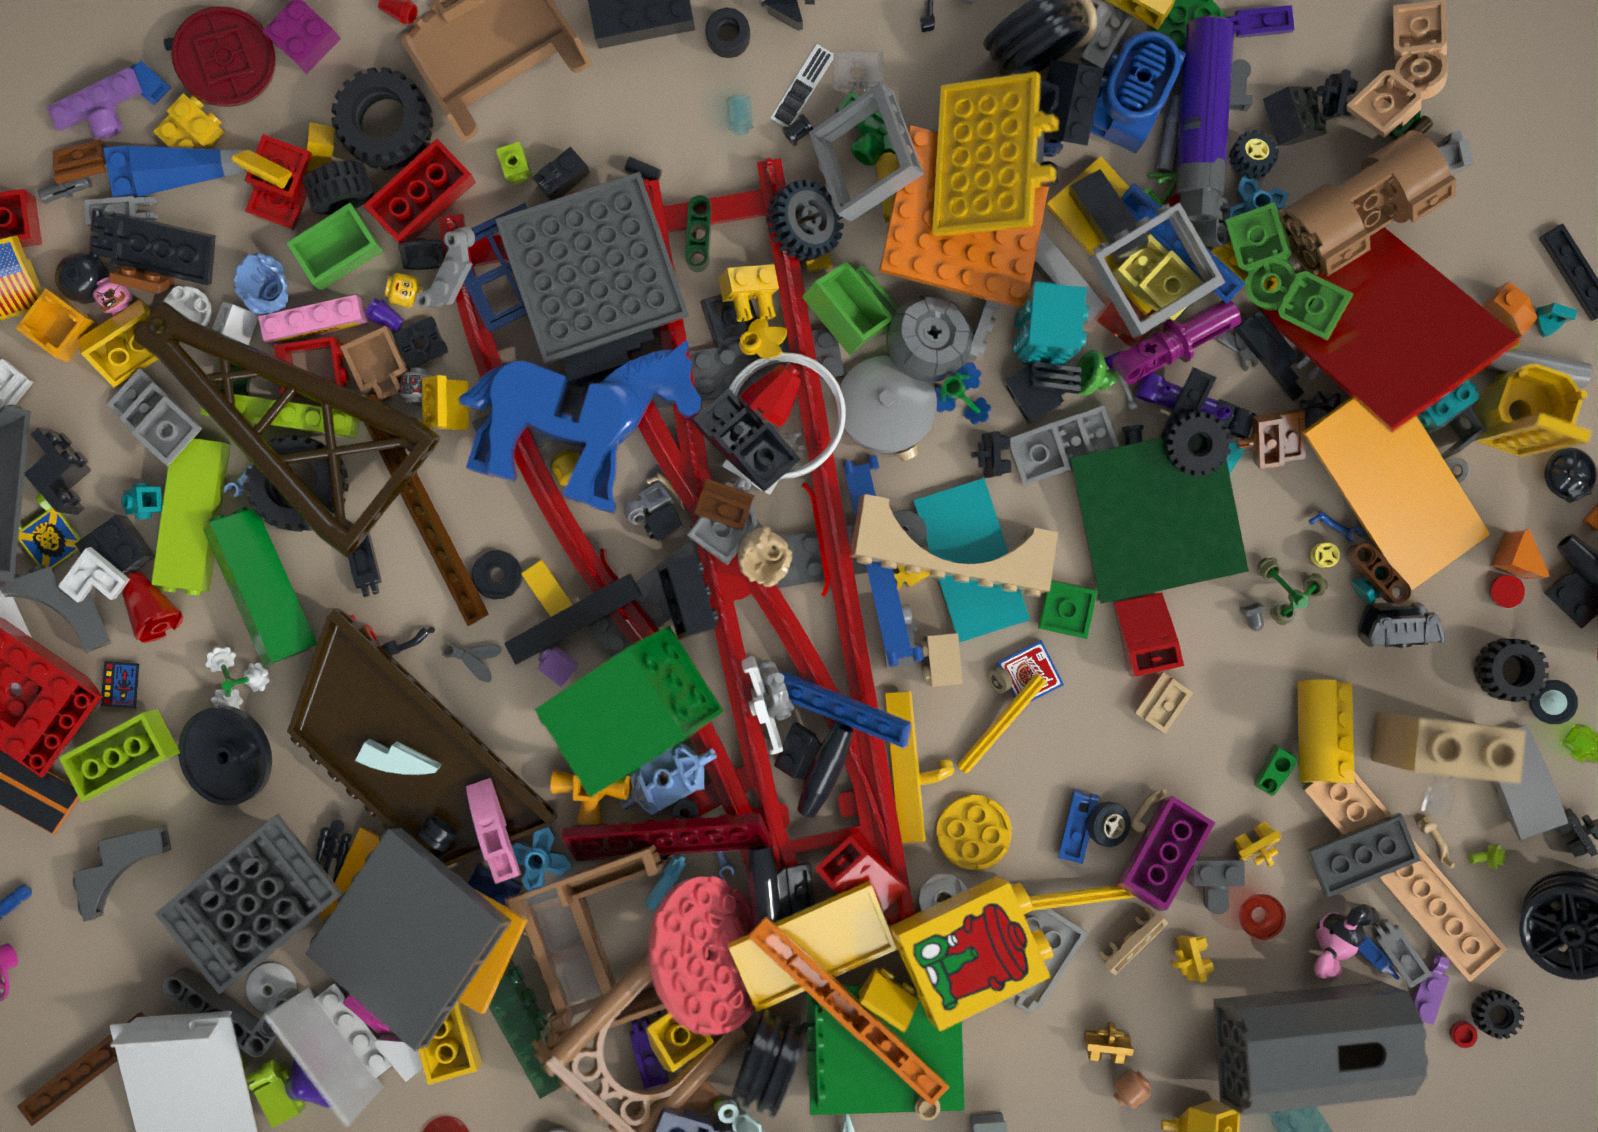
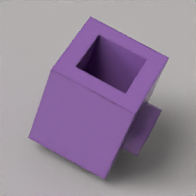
M556 645L552 650L546 648L538 658L541 662L538 670L560 687L565 684L579 664Z

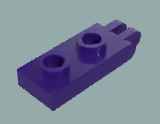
M1292 5L1238 10L1234 12V16L1226 17L1235 24L1234 34L1236 33L1237 38L1292 33L1295 29Z
M646 1016L641 1018L643 1028L639 1027L638 1020L635 1019L632 1020L633 1031L629 1032L644 1089L669 1082L667 1070L663 1069L651 1048L646 1027L649 1026Z

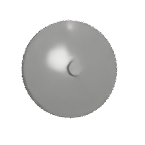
M890 355L872 357L859 363L849 371L840 385L846 409L844 431L855 443L865 449L880 453L903 451L922 440L932 427L937 410V397L933 383L920 381L906 375L895 365Z

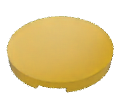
M969 794L954 799L944 808L937 822L936 835L941 851L954 865L964 869L983 870L995 865L1004 857L1010 845L1012 827L1007 813L996 801L983 795Z

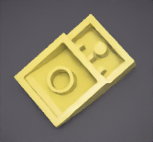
M1149 234L1147 236L1149 239L1147 248L1121 261L1112 271V274L1140 300L1153 310L1158 311L1200 285L1203 281L1173 250L1167 251ZM1185 308L1179 311L1178 313L1174 314L1173 316L1169 317L1168 319L1174 321L1185 310Z

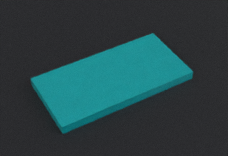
M985 478L913 500L916 513L924 520L927 527L926 544L930 554L953 563L981 564L993 561L1008 553ZM945 575V578H938L954 631L958 633L959 643L1030 620L1020 589H1017V592L1003 591L1002 586L993 584L992 588L978 586V581L969 580V583L954 581V577Z

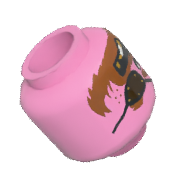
M107 277L96 283L98 288L94 290L93 297L104 313H111L112 316H115L130 306L133 297L126 286L109 283L110 277Z

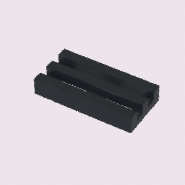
M1033 361L1031 363L1030 388L1078 394L1081 392V387L1079 386L1081 382V377H1079L1081 368ZM1036 378L1072 382L1073 385L1036 381Z

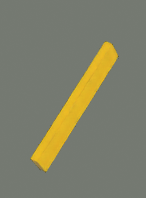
M912 691L885 693L887 713L911 722L908 745L902 748L890 743L896 811L902 843L924 842L926 837Z

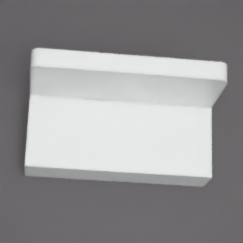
M222 302L212 329L249 345L259 315L234 304Z

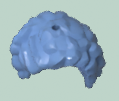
M257 252L247 254L246 259H242V263L237 264L235 269L237 276L233 277L235 282L234 290L238 294V298L244 302L245 306L252 313L258 315H267L284 309L288 301L287 287L289 283L285 280L286 275L283 265L269 255Z

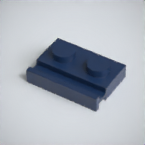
M480 862L477 864L468 882V885L506 907L505 898L519 894L523 887V884L511 878L495 884L490 867Z

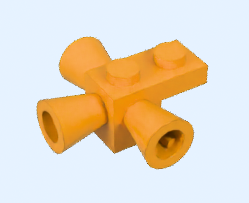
M554 769L550 788L552 794L573 792V800L581 801L577 822L594 825L602 822L599 800L605 795L622 800L628 799L630 777L626 775L590 798L576 775Z

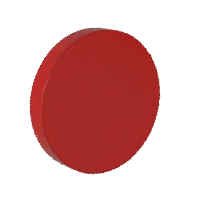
M1502 575L1492 582L1490 596L1496 605L1503 608H1512L1522 602L1525 596V588L1522 581L1516 576Z

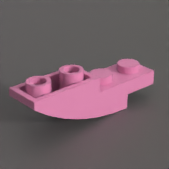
M491 778L466 786L477 837L484 859L488 861L495 884L521 875L505 828L507 824Z

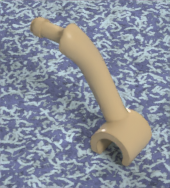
M657 473L658 476L646 480L649 485L660 480L663 487L680 501L681 507L686 510L682 500L664 475Z
M1162 789L1160 792L1157 791L1148 797L1136 816L1130 820L1129 832L1134 836L1144 831L1146 825L1141 823V820L1148 809L1161 801L1163 796L1167 794L1165 789Z
M1428 816L1417 821V826L1423 834L1426 835L1431 832L1439 846L1441 862L1453 868L1455 863L1449 859L1448 845L1438 832V826Z

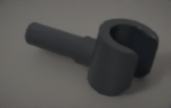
M927 0V16L920 18L922 32L933 31L935 28L933 0Z

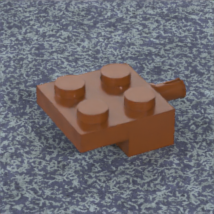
M1303 409L1252 416L1253 431L1251 437L1236 439L1238 450L1253 448L1254 464L1259 469L1285 466V462L1306 459V438L1302 433L1305 431V411Z

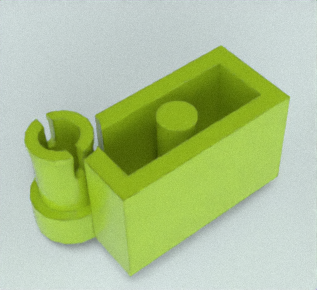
M270 1060L264 1063L262 1068L245 1075L246 1083L253 1080L252 1084L247 1087L250 1090H254V1094L271 1128L299 1115L306 1108V1101H295L288 1097L285 1091V1084L290 1076L291 1069L286 1068L284 1063L278 1065L275 1060Z

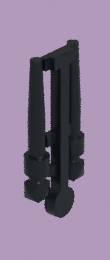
M341 820L333 821L330 828L323 827L321 829V838L318 839V849L315 860L320 865L323 855L327 856L323 869L327 875L329 874L332 858L337 859L333 877L334 883L343 866L345 855L348 853V842L352 838V834L344 833L341 840L338 839L339 833L345 827L344 822ZM328 841H330L329 849L324 850L327 848ZM336 844H340L338 849L339 853L334 852Z

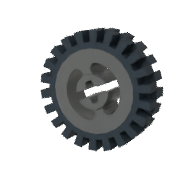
M801 179L796 180L783 187L774 194L775 196L769 201L772 205L767 207V213L771 215L766 217V222L773 223V226L768 228L769 234L773 232L777 234L772 239L773 242L781 241L782 244L779 249L782 252L789 249L787 256L792 258L796 255L795 260L798 261L803 259L805 261L815 260L832 251L839 244L837 240L842 238L843 233L839 231L844 229V223L838 222L843 217H839L835 209H833L831 195H825L827 192L826 187L819 188V182L814 181L810 183L809 179L803 181ZM810 216H812L814 219L812 221H806L800 225H798L797 223L798 220H804L809 218Z

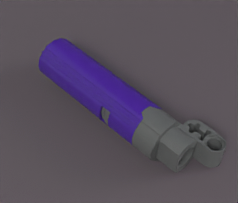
M1220 16L1197 17L1186 24V55L1183 68L1176 195L1181 197L1180 204L1190 222L1196 223L1195 230L1206 248L1224 246L1229 238V231L1225 220L1230 218V205L1225 198H1222V195L1224 193L1234 23L1228 18Z

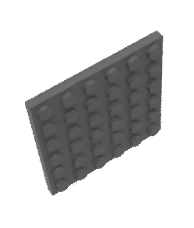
M640 172L495 219L545 364L649 328L653 329L689 317Z

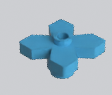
M1243 176L1235 191L1242 203L1230 207V218L1273 202L1277 204L1278 210H1281L1285 206L1289 193L1278 188H1274L1269 192L1260 190L1257 180L1247 179L1246 176Z
M550 826L534 832L532 846L519 841L511 845L517 863L524 865L526 868L522 882L527 891L544 885L546 871L560 876L573 867L567 854L551 852L556 835ZM536 854L542 858L543 862L536 860Z

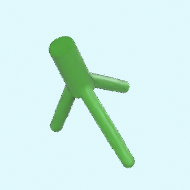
M1177 171L1147 173L1148 178H1159L1157 180L1159 184L1173 180L1161 198V201L1165 203L1176 187Z

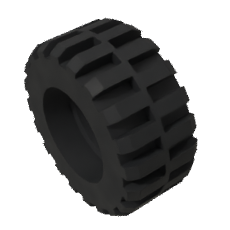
M375 67L367 68V73L365 74L359 71L354 74L355 79L351 82L347 79L343 83L344 90H338L335 95L338 102L337 104L333 103L331 112L335 115V117L331 118L332 126L336 129L335 134L343 146L358 161L366 163L369 167L376 169L380 166L383 170H391V165H395L397 168L404 167V161L409 159L411 162L416 158L415 154L418 151L422 152L426 149L424 141H430L432 133L429 130V127H433V118L430 115L432 112L431 107L417 85L410 78H406L403 73L397 70L393 73L390 68L382 67L380 72ZM391 99L398 101L404 108V118L399 129L386 138L373 139L367 137L362 130V120L367 109L380 100Z
M291 434L285 435L284 438L276 437L270 440V445L279 455L326 448L323 442L302 435L295 436ZM338 456L342 491L344 494V491L348 492L349 484L345 483V478L348 477L347 470L342 468L343 461ZM328 458L306 461L313 466L317 475L315 495L335 516ZM254 464L251 469L246 468L245 475L249 476V482H245L244 485L245 490L250 491V496L247 497L250 505L256 507L254 512L258 517H263L264 522L280 529L296 532L312 531L311 527L293 507L286 505L281 500L278 491Z

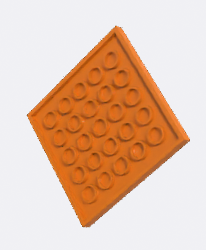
M910 125L908 132L924 174L897 191L894 195L879 272L1022 309L1023 304L1026 303L1027 292L1030 288L1049 187L1035 188L1033 227L935 236L932 230L938 133Z

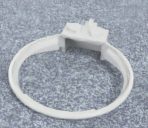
M781 353L775 358H760L752 362L736 376L729 387L734 395L737 396L742 385L755 372L772 364L788 362L801 364L814 370L823 377L831 388L837 405V424L830 443L814 460L803 466L790 469L779 480L800 477L819 467L837 447L845 426L846 409L844 397L833 375L817 361L796 353ZM726 459L723 467L739 476L733 488L742 491L749 490L751 485H754L760 489ZM778 481L767 489L765 493L770 495Z

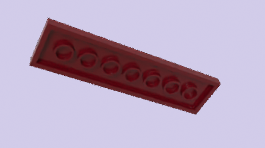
M751 812L744 815L731 816L723 814L718 817L707 818L697 816L693 819L672 818L666 821L646 820L639 823L621 822L620 824L612 825L600 823L596 826L585 827L575 825L571 828H562L561 832L562 840L576 861L615 859L651 845H655L657 848L653 853L658 852L659 855L743 850L756 845H768L771 848V837L761 815Z

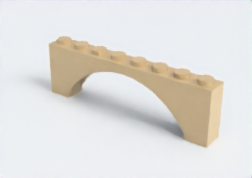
M867 494L859 498L850 557L857 558L858 563L872 564V561L881 563V567L896 569V566L905 567L906 572L914 574L926 571L930 572V576L935 578H945V575L954 577L956 582L969 583V580L978 581V586L992 588L994 584L1002 586L1003 591L1017 592V589L1025 590L1026 595L1040 597L1042 593L1050 591L1058 532L1032 528L1026 531V537L1016 547L993 561L981 564L953 563L930 554L906 534L889 507L890 499Z

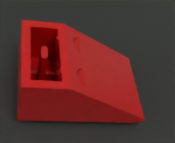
M1162 592L1113 603L1129 676L1136 677L1184 666L1179 640Z
M859 831L849 836L815 867V870L837 894H841L869 881L882 912L908 890Z

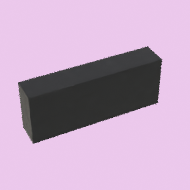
M1101 169L1070 185L1069 195L1102 243L1107 242L1109 246L1116 241L1114 239L1115 235L1125 229H1128L1129 233L1136 229L1135 223L1137 221ZM1143 233L1110 255L1118 264L1140 250L1147 248L1149 239Z

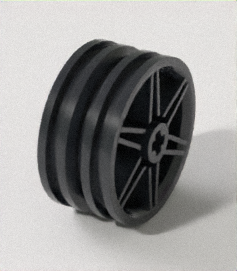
M1031 0L1002 20L983 41L984 48L990 51L991 59L994 62L1000 61L997 66L999 72L1006 74L1016 69L1024 73H1039L1049 66L1050 59L1059 60L1072 50L1089 31L1088 25L1082 22L1083 17L1080 12H1072L1075 7L1073 1Z
M1569 870L1554 872L1536 881L1526 893L1520 918V939L1528 956L1540 968L1550 974L1571 980H1587L1598 977V877ZM1581 901L1587 902V903L1589 904V907L1587 908L1586 906H1584L1583 904H1580L1579 902H1581ZM1554 902L1561 904L1556 909L1551 907V904ZM1540 925L1543 926V927H1545V928H1547V929H1549V930H1542V929L1540 928ZM1564 943L1567 944V950H1558L1559 948L1564 946ZM1585 946H1586V947H1589V948H1591V949H1594V950H1593V951H1589V950H1587V949L1585 948Z
M770 1008L763 1010L745 1051L731 1094V1102L736 1103L737 1099L743 1100L742 1106L748 1108L753 1101H756V1112L762 1114L764 1109L769 1111L768 1116L775 1118L796 1069L807 1035L808 1023L803 1022L799 1026L796 1024L797 1019L791 1017L786 1024H783L782 1013L777 1011L774 1016L770 1014Z

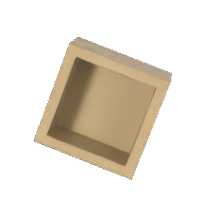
M958 633L925 635L924 641H920V647L922 648L923 656H926L927 665L922 666L923 680L928 682V685L931 687L963 684Z

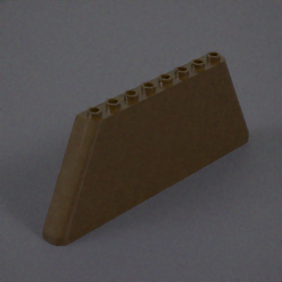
M336 608L327 616L287 733L291 735L290 739L296 746L304 747L310 753L309 757L313 762L318 765L322 764L328 770L327 774L331 779L336 782L340 781L352 798L359 799L365 805L364 808L373 817L377 816L382 820L386 830L402 828L446 866L482 853L470 810L466 786L488 778L492 780L507 824L505 828L510 841L549 827L557 819V813L543 798L347 613ZM371 739L389 749L397 741L442 765L436 773L420 775L398 774L371 768L355 760L363 744ZM429 814L438 816L437 820H445L458 833L456 838L449 842L450 846L445 852L434 849L417 834L421 825L426 824L425 820Z

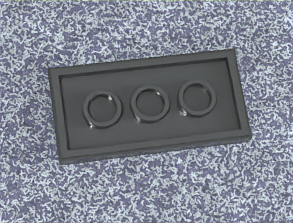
M1396 813L1306 850L1326 898L1421 861L1401 813Z

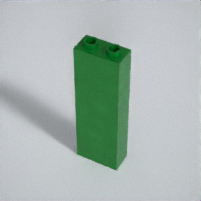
M243 507L232 512L233 515L224 517V514L209 519L210 523L203 531L261 662L266 667L306 652L316 646L317 642L262 518L258 517L254 512L255 508L248 510L247 507Z

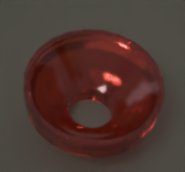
M1259 893L1248 897L1242 903L1239 910V922L1243 930L1252 938L1270 940L1283 930L1286 923V913L1283 905L1275 897ZM1257 907H1262L1266 913L1265 918L1259 922L1254 921L1252 911Z

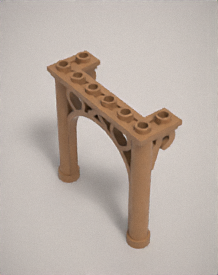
M649 946L646 948L648 951L580 1021L571 1028H568L566 1025H559L549 1034L547 1042L540 1038L538 1041L534 1039L531 1043L537 1051L534 1056L542 1063L543 1069L551 1076L556 1073L560 1077L558 1082L568 1092L573 1089L577 1093L575 1097L583 1106L587 1107L590 1104L594 1108L592 1113L601 1122L606 1119L610 1123L608 1127L612 1132H653L663 1107L677 1111L740 1043L743 1044L749 1038L740 1027L728 1033L717 1034L713 1038V1044L700 1052L677 1078L661 1088L647 1091L635 1090L617 1082L610 1075L603 1057L604 1038L612 1021L653 979L649 962ZM594 1037V1047H584ZM586 1056L594 1057L595 1064L589 1072H581L577 1068L581 1058ZM598 1077L599 1088L595 1092L584 1081L589 1082ZM613 1097L619 1098L617 1104L618 1112L606 1102L608 1099ZM656 1100L651 1105L649 1104V1101ZM632 1101H639L632 1107L628 1115L625 1112L626 1106Z

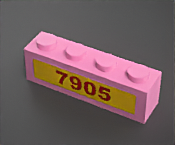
M358 295L258 316L263 341L272 346L369 324L368 317L365 315L364 300Z

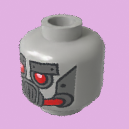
M411 368V372H406L401 376L400 396L409 405L422 406V378L431 376L426 374V370L423 368Z

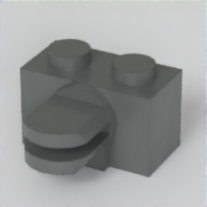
M1197 857L1187 874V882L1193 886H1204V906L1207 910L1217 915L1223 914L1228 910L1229 886H1245L1244 860L1238 857Z

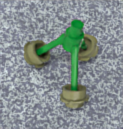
M1275 557L1270 559L1264 558L1258 563L1257 575L1267 581L1275 579L1289 593V602H1276L1273 605L1274 608L1271 609V617L1279 625L1291 623L1294 620L1296 608H1306L1309 596H1322L1328 588V582L1326 579H1323L1321 574L1312 573L1304 578L1303 589L1305 592L1293 590L1278 575L1281 571V566L1277 563L1278 560Z

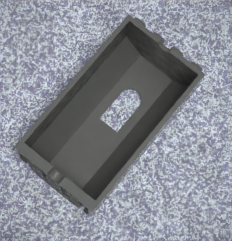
M1376 982L1213 999L1216 1043L1220 1050V1056L1217 1058L1220 1102L1240 1115L1414 1096L1427 1077L1428 1057L1425 1051L1427 1034L1424 1023L1409 992L1387 983ZM1378 1042L1382 1045L1383 1060L1378 1066L1339 1071L1337 1046Z

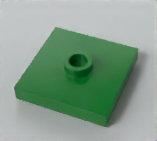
M1051 580L1050 591L1044 595L1037 629L1088 639L1098 590Z

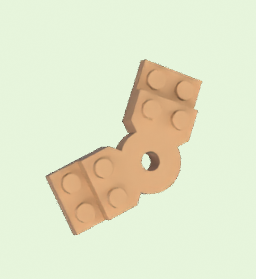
M1446 0L1393 5L1394 60L1397 61L1395 69L1381 72L1346 105L1349 113L1383 138L1399 124L1404 126L1421 110V100L1435 96L1446 84L1448 67L1445 56L1447 54Z

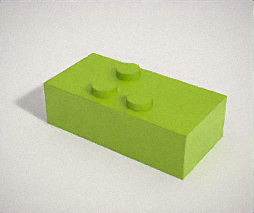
M154 709L137 715L59 757L81 802H85L101 796L180 754V751L159 710Z

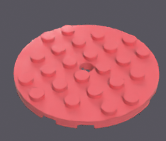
M713 876L690 878L674 886L665 895L656 910L649 937L650 969L653 984L662 1003L678 1023L692 1032L703 1035H716L733 1031L747 1021L755 1010L728 947V943L742 938L753 931L750 903L740 890L733 889L726 884L727 881ZM708 949L711 951L710 960L706 959L708 958Z

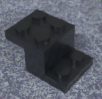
M37 428L30 435L47 454L25 472V476L56 512L78 515L85 508L81 505V498L78 494L70 489L92 471L86 465L88 460L80 452L74 451L70 446L72 444L71 440L64 433Z

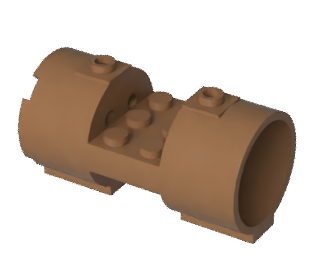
M1408 131L1375 153L1368 155L1361 161L1362 171L1351 179L1343 181L1337 188L1331 184H1324L1279 212L1289 244L1293 249L1292 255L1307 272L1314 275L1319 273L1321 275L1324 273L1327 276L1331 275L1369 251L1370 236L1393 221L1405 223L1410 220L1414 223L1456 196V178L1451 175L1443 155L1428 137L1418 131Z

